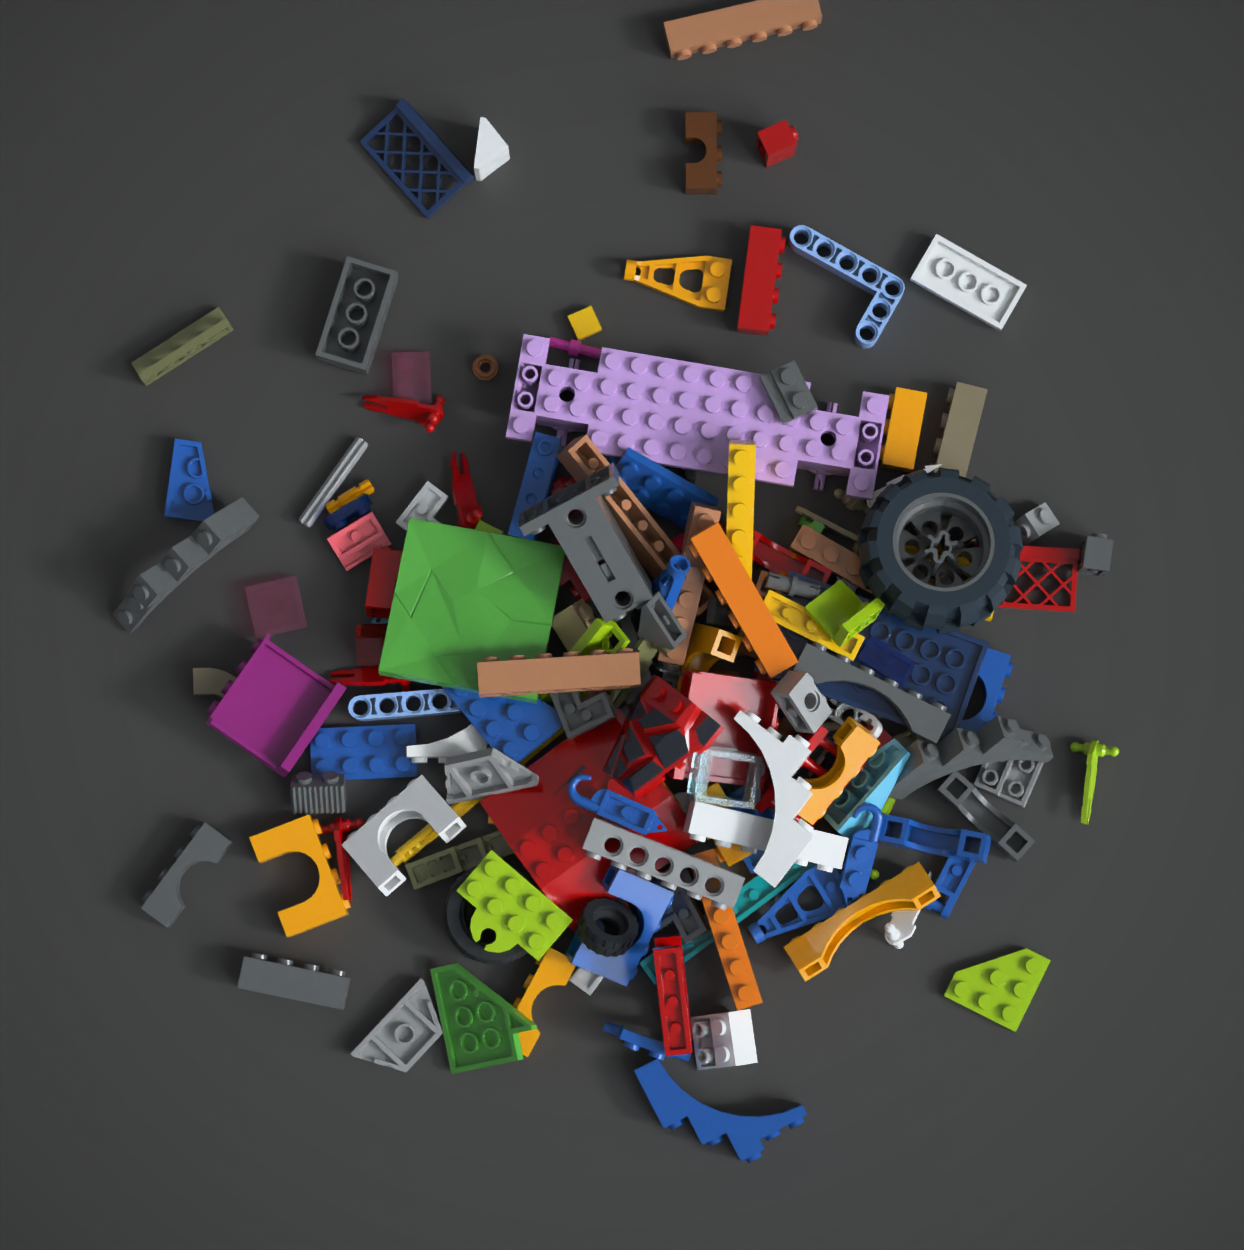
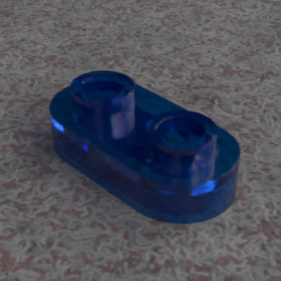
M368 494L362 495L328 515L323 522L328 530L334 529L337 532L349 524L348 520L355 516L360 518L370 512V506L373 505V502Z

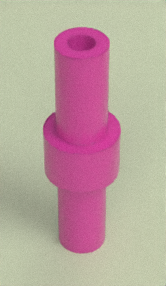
M550 337L549 347L568 351L569 355L577 357L579 354L596 359L600 357L601 349L583 345L582 341L574 339L567 341Z

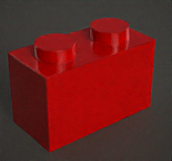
M786 119L757 132L755 145L765 167L767 168L794 156L797 146L796 140L799 137L793 125L789 126Z

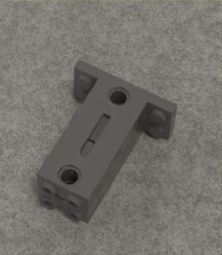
M614 463L564 488L519 514V528L524 536L530 533L536 535L546 528V524H549L605 623L611 620L613 622L621 620L627 615L626 612L635 607L636 609H641L648 600L653 598L650 579L603 497L614 493L617 490L616 487L619 486V472ZM578 509L580 511L573 512L571 510Z

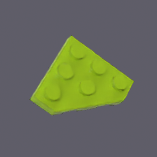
M1027 948L954 972L943 996L1016 1032L1051 960Z

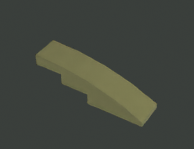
M496 831L406 864L405 867L413 889L416 890L466 872L468 869L479 865L491 850L500 858L512 855L514 851L500 831Z

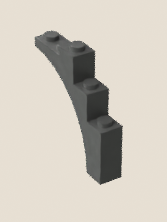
M241 497L203 520L190 537L173 546L160 563L138 576L128 589L130 591L112 615L129 634L135 631L146 617L178 585L217 552L246 533L260 516Z
M998 715L977 732L955 728L937 744L916 740L906 748L911 755L888 797L902 800L918 788L935 779L955 771L990 762L1032 760L1047 763L1054 758L1050 741L1047 735L1020 729L1016 720Z

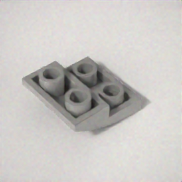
M1008 760L982 764L973 785L1025 808L1044 762Z

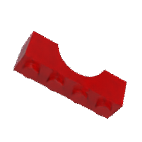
M753 530L752 562L773 573L787 576L788 572L792 571L826 584L832 570L811 559L789 551L763 534Z

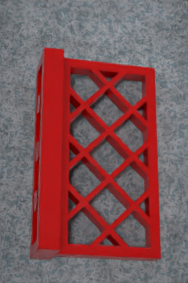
M973 542L972 547H979V544ZM1023 545V549L1020 552V561L1030 563L1025 567L1021 565L1022 570L1019 571L1018 577L1025 572L1034 584L1024 593L1014 584L1013 587L1020 596L1012 603L1004 601L998 607L1075 612L1080 549ZM1035 562H1041L1048 570L1038 580L1027 570ZM1047 563H1056L1052 568L1047 565ZM1061 564H1072L1071 576L1062 582L1054 570ZM1051 573L1061 585L1048 594L1039 583ZM1069 581H1071L1070 589L1066 586ZM1038 586L1046 595V598L1039 604H1032L1026 595ZM1064 588L1070 594L1069 606L1058 605L1052 596ZM1023 598L1027 603L1018 602ZM1048 600H1050L1054 605H1044V604H1045Z

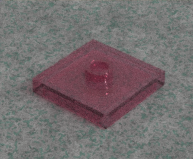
M297 576L245 587L256 639L266 637L267 634L272 636L308 628Z

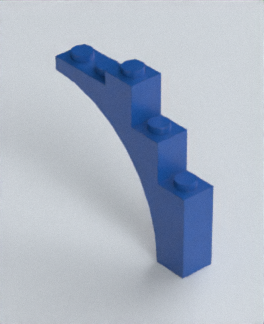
M657 1058L634 1070L663 1128L669 1126L670 1130H673L684 1124L683 1118L688 1116L702 1145L708 1143L710 1147L722 1141L723 1137L721 1135L726 1133L740 1161L746 1159L747 1163L762 1156L760 1151L765 1148L760 1139L765 1137L766 1141H769L781 1134L779 1129L787 1125L792 1129L805 1122L803 1117L808 1115L802 1104L783 1112L762 1116L736 1115L719 1111L699 1102L683 1091L668 1075Z

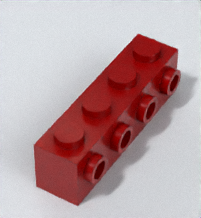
M753 225L750 227L737 333L768 336L769 329L774 330L776 314H771L772 304H778L779 288L774 287L776 278L781 279L783 263H778L779 253H784L786 238L781 237L782 229Z

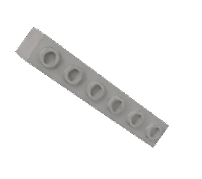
M596 817L593 818L582 848L587 850L585 855L597 860H601L602 856L612 860L610 864L622 870H626L627 866L637 870V876L647 880H651L652 876L662 880L661 885L676 890L677 886L687 890L686 895L701 900L702 896L712 900L711 905L726 910L727 906L734 908L745 880L743 875ZM614 837L620 841V847L617 851L609 852L605 849L604 844L608 838ZM636 847L642 848L645 851V857L640 862H634L630 859V852ZM661 857L667 858L670 861V867L665 872H659L655 869V862ZM686 867H690L695 871V877L690 882H684L680 879V872ZM712 877L720 881V887L715 892H710L705 888L706 881Z

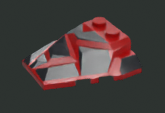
M653 675L637 694L602 771L637 799H640L666 780L665 774L674 767L681 769L686 765L684 760L696 751L699 754L706 751L724 728L660 677Z

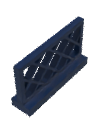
M403 98L396 104L397 107L359 142L426 218L429 219L466 184L469 185L475 179V176L410 103ZM397 116L404 121L403 133L390 132V122ZM408 127L413 131V133H408ZM375 136H385L384 151L374 150L368 142ZM389 136L403 137L402 151H389ZM407 137H418L421 140L420 152H407ZM425 146L429 149L430 152H425ZM378 154H384V161ZM388 154L402 155L401 170L391 169L388 166ZM406 155L420 156L419 170H406ZM424 156H435L437 158V171H424ZM442 165L448 172L442 171ZM395 173H401V180ZM405 174H419L418 189L407 188L405 185ZM423 174L437 175L436 190L423 189ZM441 175H452L458 183L451 190H441ZM412 192H418V199ZM422 193H436V204L429 210L422 204ZM440 193L445 194V195L440 199Z

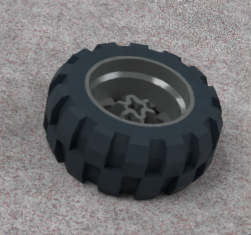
M939 468L935 473H927L921 469L904 475L903 479L896 484H889L876 497L874 504L867 511L858 536L857 556L860 558L861 567L859 573L865 589L871 590L876 598H880L885 604L882 610L888 616L893 613L905 621L904 626L921 632L924 628L936 629L937 633L940 634L958 632L960 627L966 625L975 626L990 617L992 612L999 605H1002L1017 580L1022 565L1020 562V552L1023 549L1021 529L1014 525L1012 519L1015 513L1004 497L997 498L989 491L991 488L990 484L975 475L972 480L959 476V470ZM941 515L951 517L947 528L945 526L941 528ZM907 524H910L917 532V537L904 530ZM925 526L932 527L935 535L931 536L924 533L922 528ZM956 532L961 537V540H950L949 533ZM976 538L979 547L964 548L965 543ZM941 543L943 553L938 559V550L936 548ZM906 545H913L918 553L914 555L909 554L905 551L904 547ZM965 557L969 561V566L959 565L957 558ZM902 561L913 562V564L905 567ZM916 569L922 570L926 578L917 579L913 575V571ZM958 574H964L970 579L964 583ZM942 575L948 576L952 584L943 585L939 577ZM929 578L934 579V586L927 584Z

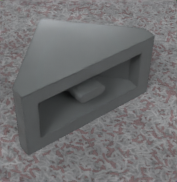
M658 591L653 595L652 599L642 606L638 636L673 650L684 640L687 634Z

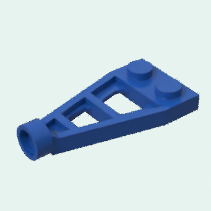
M674 555L668 562L667 568L651 582L652 594L654 595L659 591L671 611L683 586L685 576L690 569L689 560L682 555Z
M817 864L812 866L794 881L757 921L746 926L756 944L761 943L766 938L830 918L839 909L848 907L842 890L838 887L840 875L836 868H833L831 873L816 869ZM807 886H814L822 897L823 905L820 908L811 911H804L800 908L797 899ZM791 903L798 914L797 918L786 924H780L775 918L776 912L785 904ZM759 925H764L766 927L765 933L762 932Z

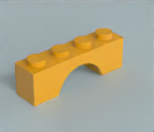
M850 716L833 735L837 745V758L832 768L818 778L804 779L812 785L809 791L813 795L798 815L812 825L817 819L824 816L827 807L842 794L845 785L859 773L861 766L868 758L875 754L880 744L871 731Z
M551 947L539 961H536L535 964L539 965V968L535 975L530 973L523 985V988L527 989L523 998L517 997L513 1004L514 1008L532 1022V1005L536 996L547 987L554 985L566 986L576 965L570 963L564 954ZM538 1029L518 1033L522 1053L526 1057L530 1055L541 1034Z

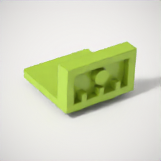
M839 580L806 605L804 610L841 647L875 621L885 604L880 598H876L871 603L868 601L863 603L842 580Z

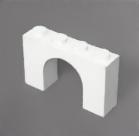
M422 774L410 781L406 789L398 796L392 797L382 810L370 816L366 824L358 831L352 832L342 844L345 850L386 897L406 880L405 876L390 860L386 848L391 831L399 823L408 819L424 820L432 826L446 843L467 827Z

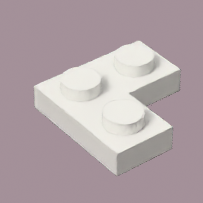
M427 481L396 521V524L407 531L410 518L440 523L434 517L448 500L449 496Z

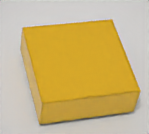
M592 306L568 316L578 341L602 331Z

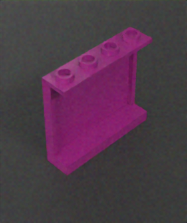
M267 634L264 640L258 638L250 649L254 653L250 660L247 661L244 658L235 671L239 674L236 680L233 682L229 679L221 691L225 696L220 703L216 700L212 703L206 712L210 717L205 724L285 778L336 705L346 687L339 682L334 686L269 641L271 635Z

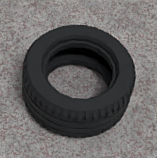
M510 865L514 870H516L521 876H523L528 882H530L535 888L539 890L535 882L526 873ZM474 866L457 878L446 895L443 916L447 934L461 953L477 962L505 964L517 960L528 953L519 944L505 952H488L484 948L492 943H485L481 940L476 943L471 931L468 929L465 919L468 900L456 890L477 867Z

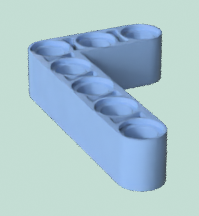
M805 225L794 227L789 237L791 250L874 296L854 334V341L859 347L864 349L872 347L877 342L905 289L903 281L896 275ZM798 234H803L807 237L808 242L803 245L797 244L794 237ZM819 247H827L831 254L828 257H821L818 255L817 249ZM843 259H848L853 263V268L844 270L839 262ZM865 272H872L876 280L868 283L863 279L862 275ZM891 284L895 285L899 293L889 295L885 287ZM882 307L886 311V316L883 318L874 316L873 308ZM863 329L870 330L873 333V338L871 340L862 339L860 331Z
M443 689L359 695L352 698L348 705L349 713L358 721L462 713ZM438 695H443L447 698V705L442 709H437L433 706V700ZM417 697L420 699L421 706L418 710L410 711L407 709V702L410 698ZM384 700L394 701L395 706L392 712L383 713L380 706ZM361 701L366 702L368 711L364 715L355 714V705Z

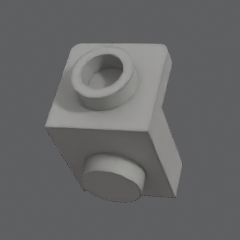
M1046 502L1014 522V525L1021 529L1024 545L1030 544L1060 524Z

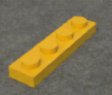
M770 589L764 599V603L776 624L812 642L815 641L827 647L828 650L851 659L852 662L854 661L865 639L864 636L857 634L839 647L805 612L804 606Z

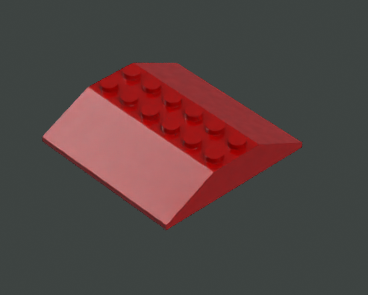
M616 718L573 739L567 738L527 767V769L539 776L537 786L488 795L480 801L489 817L546 897L573 919L569 924L573 932L577 929L576 924L587 903L592 902L596 898L619 899V897L607 893L601 885L612 860L603 856L601 860L594 859L585 855L587 850L582 848L594 817L682 852L698 842L697 840L689 839L690 833L683 832L687 815L663 782L640 799H637L602 771L622 728V725ZM584 765L586 768L579 774L590 775L591 780L578 782L576 785L578 794L592 799L598 790H611L655 810L656 815L667 831L647 833L646 836L573 803L567 791L569 782L563 788L561 787ZM662 825L657 826L658 830L663 828ZM614 837L608 838L605 841L604 847L609 852H615L620 847V841ZM636 847L630 852V859L634 862H640L645 857V851L642 848ZM664 857L657 859L655 869L658 871L670 861Z

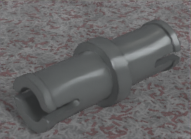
M769 571L765 588L786 592L787 596L791 597L797 595L814 600L819 596L821 585L799 580L798 576L793 575L791 578Z

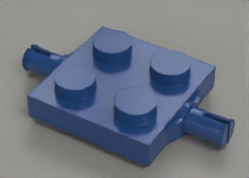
M608 1021L605 1022L603 1032L605 1031L624 1040L623 1046L636 1051L639 1050V1047L649 1050V1056L664 1060L665 1048L663 1042L624 1029L623 1025L619 1026ZM691 1054L673 1055L667 1057H675L688 1062Z

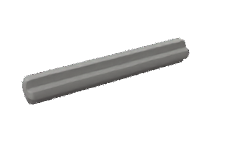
M355 438L299 517V521L306 527L310 528L325 508L326 503L330 501L367 449L368 443L362 438Z

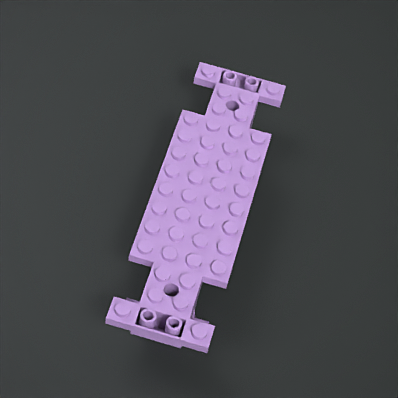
M527 334L523 336L506 439L532 443L535 423H537V425L548 426L556 430V437H562V448L566 447L567 433L583 432L587 433V436L602 455L620 458L629 447L659 465L728 476L729 440L756 441L755 481L793 487L796 469H802L815 474L813 490L817 491L820 481L819 491H824L826 476L837 475L847 477L849 475L846 496L872 501L889 395L863 391L859 417L836 413L837 403H833L832 412H830L832 402H827L826 411L814 410L782 425L760 380V376L764 374L604 347L601 350L598 373L579 370L581 361L578 359L575 361L574 369V359L572 358L569 359L568 368L546 364L550 338ZM806 382V384H807V386H808V388H809V390H810L811 382ZM565 390L572 391L575 395L573 400L569 402L562 401L559 396ZM825 434L832 435L835 443L832 446H825L821 442V436Z

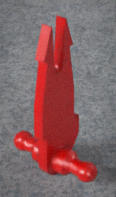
M378 394L363 395L362 400L379 403L363 402V407L377 413L379 411L399 418L418 421V424L425 425V431L428 433H432L435 430V425L441 422L444 417L442 405L445 403V398L441 395L435 398V403L432 405L422 404L419 401L405 398L378 396Z
M453 451L449 467H451L453 502L454 506H457L459 519L456 526L474 529L482 517L481 505H477L475 488L468 469L470 465L464 452L460 453L462 475H460L455 451Z
M368 666L350 670L342 669L330 673L331 677H347L329 679V682L333 685H336L338 682L343 686L385 685V683H399L402 685V692L412 691V687L409 684L411 681L379 675V666Z
M339 817L328 825H320L323 832L320 835L328 832L334 834L343 900L352 901L350 854L342 844L347 839V832H350L353 828L360 829L365 824L361 818L351 821L350 819Z

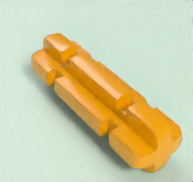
M368 479L359 483L357 488L354 486L339 495L337 500L333 499L326 503L325 506L330 515L335 516L341 512V509H347L362 500L364 495L367 497L375 491L374 487Z

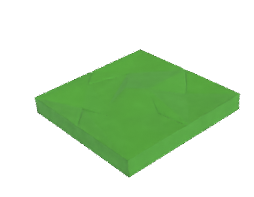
M410 518L378 670L379 675L479 693L477 662H483V658L499 657V661L510 660V656L525 655L526 659H537V654L547 653L566 555L561 545ZM538 694L501 697L537 704Z

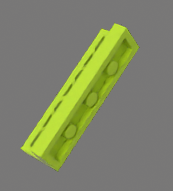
M596 618L570 652H579V656L590 655V651L606 650V654H609V652L610 654H617V650L626 648L630 640L616 622L611 620L605 623L603 618ZM614 633L619 643L614 649H609V638ZM580 691L582 698L584 699L590 691ZM550 693L538 694L540 700L553 702Z

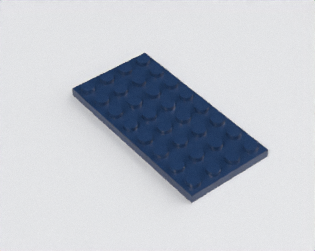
M789 571L787 575L791 578L793 575L798 576L799 580L817 585L820 584L819 595L831 587V585ZM781 592L782 596L804 607L813 601L812 599L797 595L793 597L787 596L786 592ZM857 595L863 603L865 601L872 602L870 599ZM882 610L875 621L858 633L864 636L865 639L854 661H851L850 664L857 668H860L861 665L875 671L873 676L881 680L884 677L899 683L897 688L905 692L908 689L923 695L921 700L929 704L935 701L947 707L945 712L951 714L940 736V739H943L955 728H960L989 643L961 632L938 634L936 629L924 628L921 632L904 626V620L893 613L888 616ZM778 625L795 657L798 659L806 643L811 645L812 641ZM828 649L826 650V653L836 656V653ZM755 664L753 671L760 673L759 669ZM794 665L772 678L781 680L788 671H792ZM843 681L815 684L820 693L826 698L907 726L897 709L886 698L872 689Z

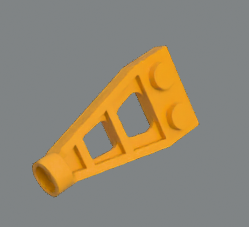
M713 256L651 261L627 259L624 280L634 281L700 309L724 312L732 259ZM636 268L641 270L639 276L635 275ZM658 268L673 269L675 271L673 284L666 285L656 282L653 277L654 271ZM694 269L702 271L703 282L699 292H691L680 285L679 278L683 271Z

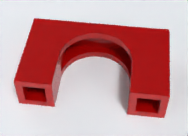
M391 547L373 548L365 604L367 617L389 619L403 551H398Z

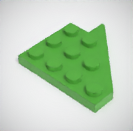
M458 963L430 969L451 1074L524 1059L518 1033L537 1029V1025Z

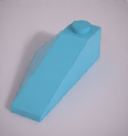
M895 738L878 749L872 757L868 758L863 770L851 779L843 789L842 794L832 802L823 817L838 833L849 838V841L855 831L870 829L873 814L865 810L859 813L857 818H853L854 810L864 803H871L882 809L911 754Z

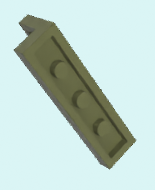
M217 307L131 364L142 382L148 386L234 329L221 309Z

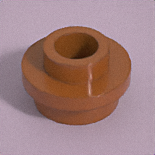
M480 355L474 360L472 369L478 379L489 381L497 375L499 366L494 357ZM488 364L491 369L485 373L481 371V366Z

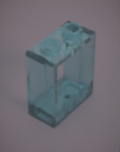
M709 747L701 754L696 751L693 754L686 798L694 802L755 810V805L760 799V777L765 772L764 757L756 753ZM713 757L749 762L743 800L706 795Z

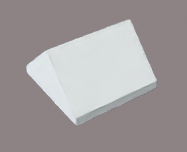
M480 117L474 162V173L477 181H482L510 159L508 145L484 117Z

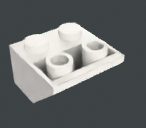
M750 1009L690 1017L697 1070L732 1067L758 1062Z

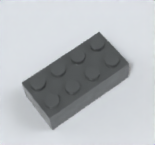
M347 256L315 354L318 361L368 376L399 280L397 271Z

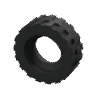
M596 898L592 902L587 903L576 924V932L582 944L584 943L586 948L594 951L595 954L604 955V957H618L619 955H624L630 949L638 934L639 924L632 911L621 902H616L614 899ZM596 920H605L612 923L619 930V935L615 936L603 932L595 924Z

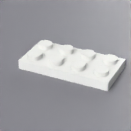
M938 234L935 235L910 278V281L1000 332L1027 286Z

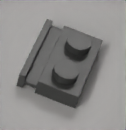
M795 360L772 370L768 374L760 376V380L782 425L818 409Z

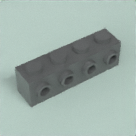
M253 952L251 957L244 956L237 988L344 1010L351 978L345 977V971L330 969L329 973L319 972L320 966L304 963L303 968L295 967L292 960L278 958L277 963L266 961L267 955Z

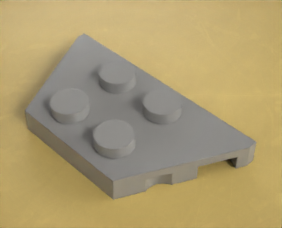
M495 748L448 757L445 762V775L447 776L445 780L447 788L446 802L448 805L487 797L492 794H501L537 786L539 781L537 774Z
M422 978L352 1051L351 1055L353 1057L407 1072L443 1034L425 981Z

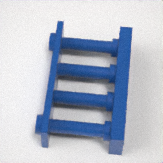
M535 432L508 534L512 537L538 541L539 533L536 535L531 533L526 536L523 535L519 528V514L550 496L559 463L556 455L563 449L560 446L561 438Z

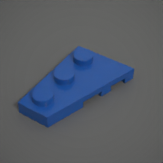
M175 438L164 517L203 522V520L214 514L202 444L201 442Z

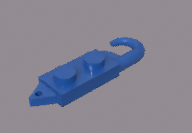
M578 774L570 780L567 788L568 796L576 805L645 836L647 833L667 831L656 815L655 810L611 790H598L592 799L578 794L576 785L582 780H591L590 775ZM662 825L663 828L658 830L657 826Z
M871 803L859 805L852 815L853 818H857L859 813L866 810L873 814V820L870 829L855 831L849 841L838 882V887L842 890L847 906L851 905L861 893L865 894L879 844L878 839L883 824V814L879 807Z

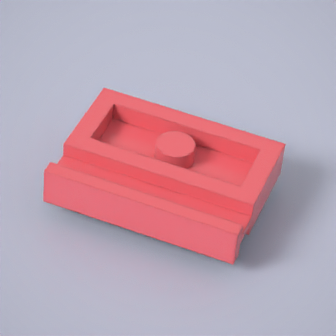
M372 511L327 537L328 542L346 571L373 555V548L380 549L391 545Z

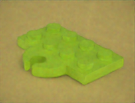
M492 850L456 890L477 908L471 917L470 925L474 941L477 943L481 939L482 931L487 928L493 929L496 932V940L484 948L488 952H505L519 944L539 961L573 921L572 918Z

